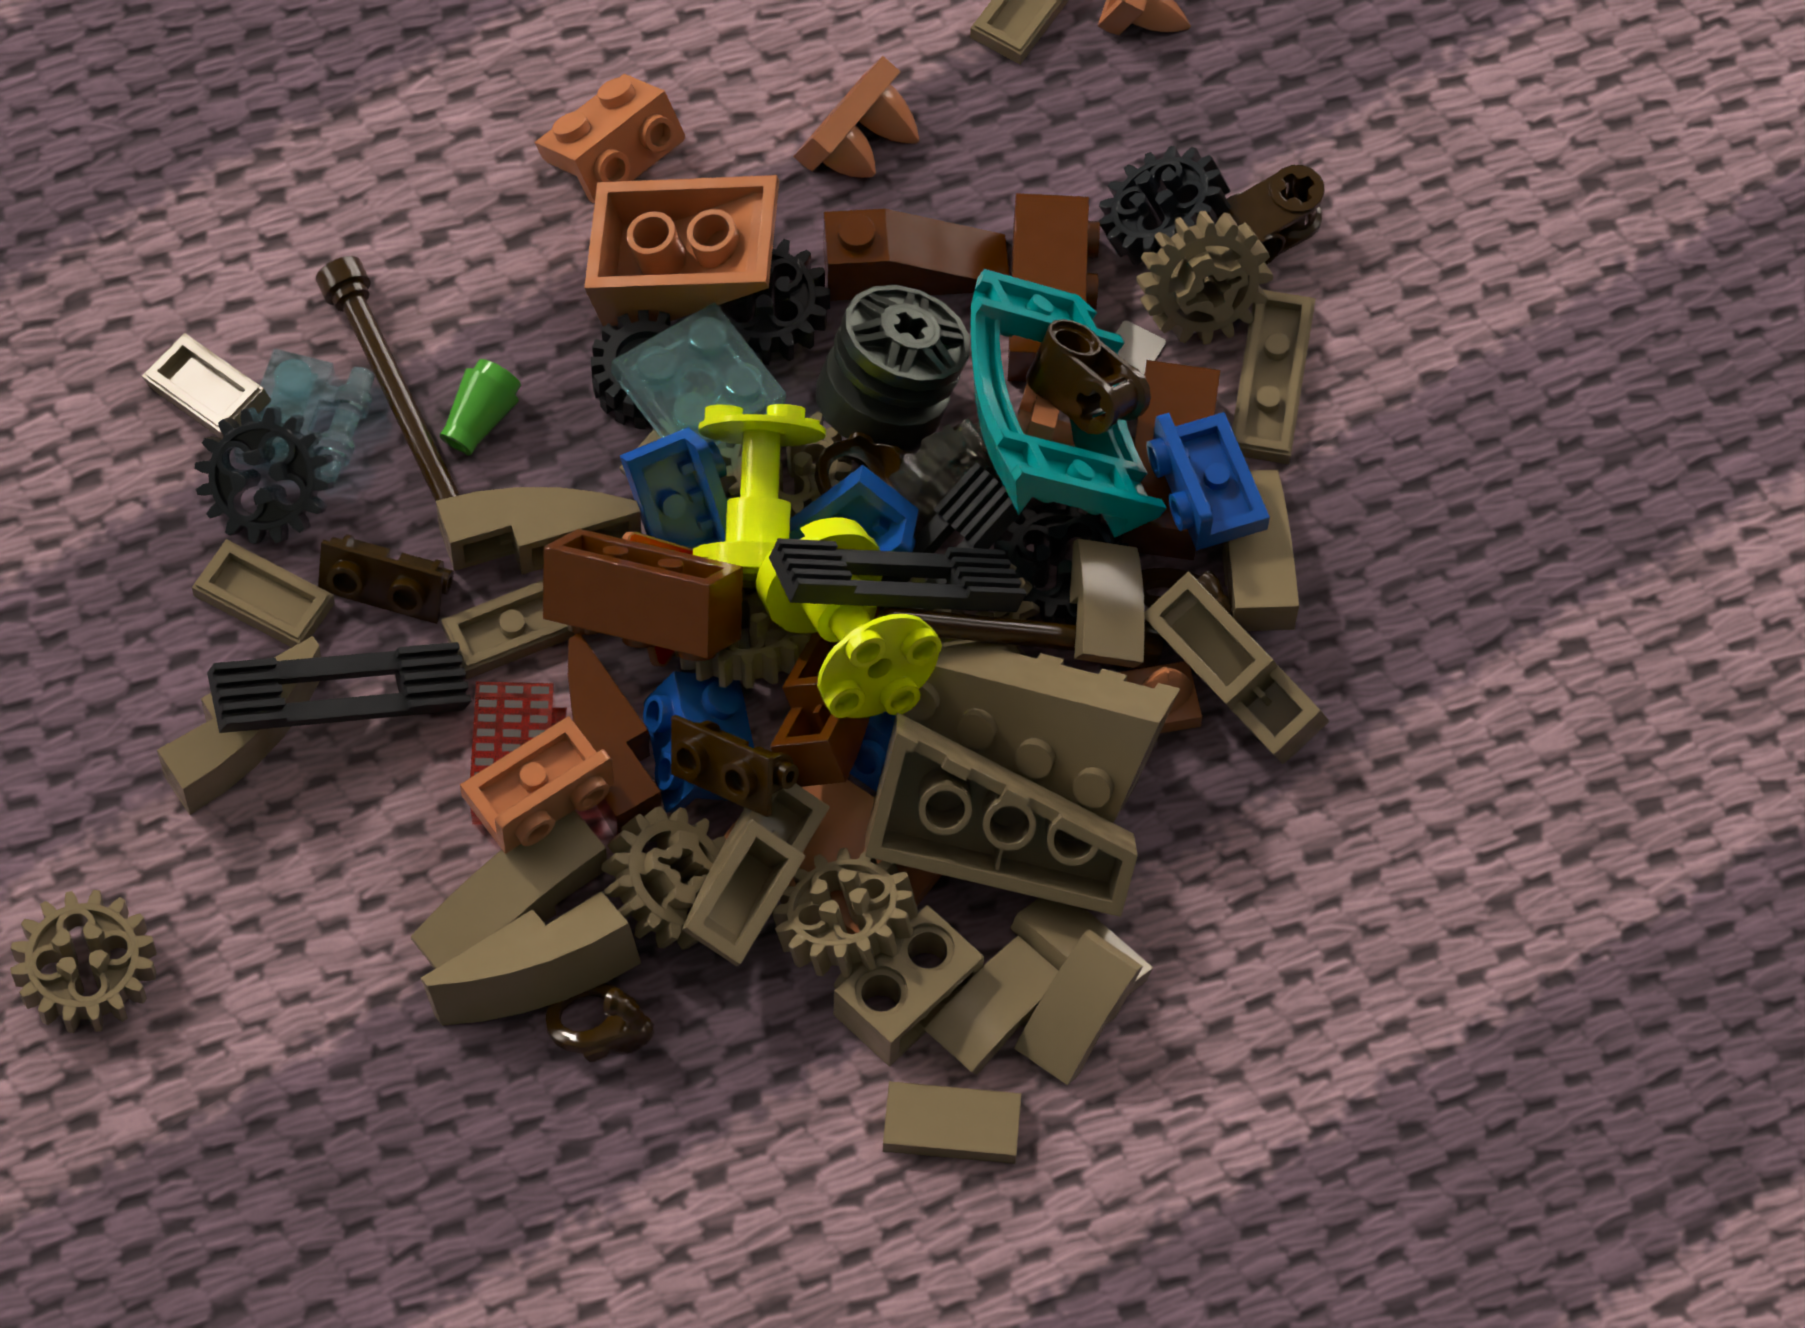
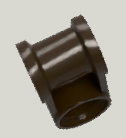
M1290 165L1282 168L1276 174L1248 190L1228 197L1227 200L1231 208L1230 211L1225 213L1230 214L1238 226L1243 223L1250 226L1258 237L1257 240H1260L1269 253L1270 258L1264 262L1267 265L1281 253L1311 238L1318 232L1322 223L1320 205L1324 199V182L1314 169L1304 165ZM1217 214V218L1219 219L1222 214Z
M1054 320L1049 325L1026 374L1028 386L1036 394L1050 401L1073 420L1081 430L1088 434L1099 435L1113 428L1118 419L1130 421L1142 416L1149 408L1151 400L1149 384L1139 369L1131 366L1106 346L1091 329L1073 320ZM1126 381V382H1124V383H1122V384H1120V385H1117V386H1115V387L1113 386V385H1116V384H1118V383H1120V382ZM1102 412H1106V413H1104V414H1102V415H1099V416L1093 418V416H1095V415H1097V414H1100V413H1102Z

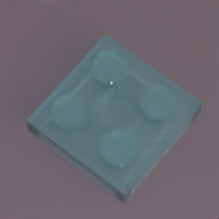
M715 302L612 360L611 374L661 438L689 427L706 442L714 441L718 445L722 441L704 437L698 432V424L705 417V407L710 405H733L743 408V414L766 415L767 406L785 404L786 392Z

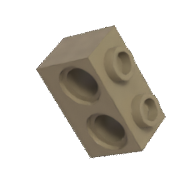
M928 905L918 913V917L910 919L913 930L912 937L905 939L895 938L899 954L895 957L885 955L882 952L874 956L876 969L872 971L868 970L862 962L853 964L850 977H843L840 974L834 983L833 1015L889 1067L926 1033L924 1028L983 967L984 956ZM921 953H930L939 957L942 963L934 968H922L914 964L911 959ZM874 996H886L897 1005L888 1011L879 1012L870 1009L864 1002Z

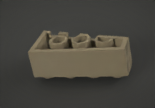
M939 638L942 648L932 674L925 684L919 688L920 700L910 711L901 715L1114 823L1139 781L1181 688L1158 683L1155 688L1127 682V675L1102 669L1099 674L1064 666V659L1040 653L1037 658L1009 652L1007 644Z
M896 713L865 834V857L1110 915L1122 916L1138 856L1134 833Z

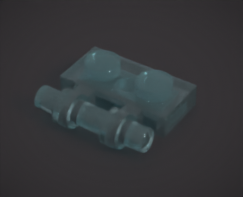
M274 348L260 384L272 401L259 413L260 420L262 421L266 409L273 406L280 407L282 423H285L291 416L300 414L304 417L300 432L305 436L314 433L313 431L321 410L335 413L329 431L321 433L323 437L314 447L317 455L328 454L333 456L334 461L327 466L320 467L321 476L328 477L336 483L341 467L349 465L356 445L352 438L359 419L362 420L367 417L373 402V397L369 392L375 375L366 368L353 367L346 384H342L339 387L331 385L335 375L333 363ZM277 436L272 442L276 451L274 458L270 462L256 466L245 463L242 456L244 452L236 447L234 452L236 463L269 471L272 464L287 457L289 452L288 443L283 438Z

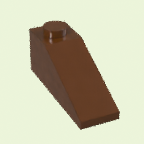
M890 209L824 212L823 252L826 288H830V301L853 300L855 295L873 286L886 285L913 288L929 295L974 293L977 278L984 269L1009 276L1005 234Z

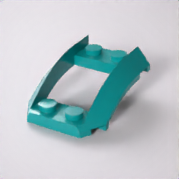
M984 269L977 278L971 303V350L975 400L980 428L989 457L1018 515L1032 497L1044 503L1056 502L1081 508L1090 514H1102L1114 538L1159 518L1166 510V506L1162 499L1148 496L1141 484V481L1148 473L1136 451L1126 421L1118 419L1112 429L1095 435L1084 432L1070 419L1075 447L1025 435L1014 413L1004 378L1000 335L1006 337L1016 335L1041 343L1049 325L1054 320H1073L1091 329L1099 337L1100 341L1117 355L1125 344L1121 335L1097 329L1093 322L1097 312L1079 295ZM1102 412V413H1100V414H1097V415L1093 416V418H1095V417H1097V416H1099V415H1102V414H1104V413H1106V412Z

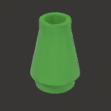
M479 359L474 368H466L446 425L439 435L441 440L460 452L471 455L482 439L519 402L516 394L521 387L520 381L505 368L486 359Z

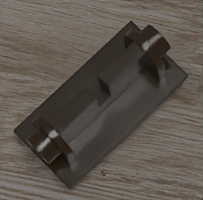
M346 534L343 539L332 537L330 541L323 539L320 551L319 588L335 596L431 623H438L442 594H448L454 577L453 570L444 568V561L438 559L431 561L403 552L399 559L395 560L389 558L390 549L356 540L354 536Z
M678 715L671 717V775L765 817L772 815V794L781 789H790L797 782L799 769L793 764V759L790 755L783 752L774 753L760 746L755 748L749 747L748 741L721 730L717 723L709 720L694 723Z

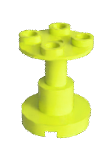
M773 404L767 406V414L763 415L743 414V408L733 405H710L705 407V417L698 424V432L702 436L713 440L742 444L740 497L727 500L725 542L700 545L693 549V555L743 566L742 588L756 589L757 574L765 557L774 548L778 538H790L791 503L778 499L781 446H799L816 443L826 437V429L820 425L819 420L805 418V408L802 406Z
M825 518L813 521L800 528L805 536L801 540L836 541L837 549L880 551L874 539L866 533L860 524L851 519ZM771 549L762 562L756 579L758 596L771 620L789 632H818L826 641L839 642L828 653L818 675L817 686L829 712L837 718H864L875 716L885 711L890 715H896V713L904 714L910 711L920 700L919 688L925 684L932 674L942 648L941 641L933 628L921 618L909 614H892L874 619L877 606L790 603L769 559L773 550ZM852 575L851 580L881 581L882 576Z

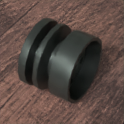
M899 285L873 286L855 295L844 313L841 326L834 338V346L828 353L816 382V402L824 419L841 436L849 439L851 434L861 432L871 436L875 444L896 446L906 452L923 446L931 440L938 429L950 402V395L961 377V372L969 359L970 336L961 319L944 302L921 290Z

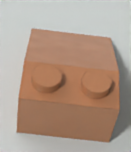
M777 175L597 182L584 288L602 326H606L608 323L611 326H618L617 317L626 313L631 323L637 322L638 310H649V321H657L659 311L670 314V321L769 288L779 192V179Z

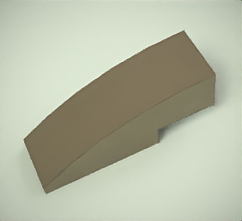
M1250 470L1270 520L1267 530L1221 543L1224 583L1228 588V597L1232 606V617L1245 631L1295 630L1299 599L1292 539L1278 470Z
M513 487L476 491L436 501L439 529L454 571L515 554L521 574H526L543 569L544 546L577 529L621 539L626 532L641 533V516L637 501L601 492L561 487Z
M1189 571L1144 612V618L1282 764L1295 755L1330 722L1312 700Z
M311 636L274 658L277 661L321 657L319 644ZM320 681L282 684L283 692L280 694L281 698H285V703L309 701ZM209 693L201 698L206 723L157 749L163 775L188 814L191 815L225 793L254 769L280 742L291 727L219 733L212 695Z
M795 783L790 789H781L772 794V815L769 817L744 808L712 865L682 930L736 967L739 966L806 857L803 851L830 806Z
M576 810L556 821L551 832L539 842L530 846L520 844L506 854L501 849L425 920L411 935V940L433 968L436 969L532 909L545 923L556 915L555 905L604 872L601 868L602 863L607 860L606 847Z
M601 891L547 925L532 909L421 977L433 1013L440 1024L444 1026L482 1022L522 1014L567 1000L612 980L641 964V960L628 921Z

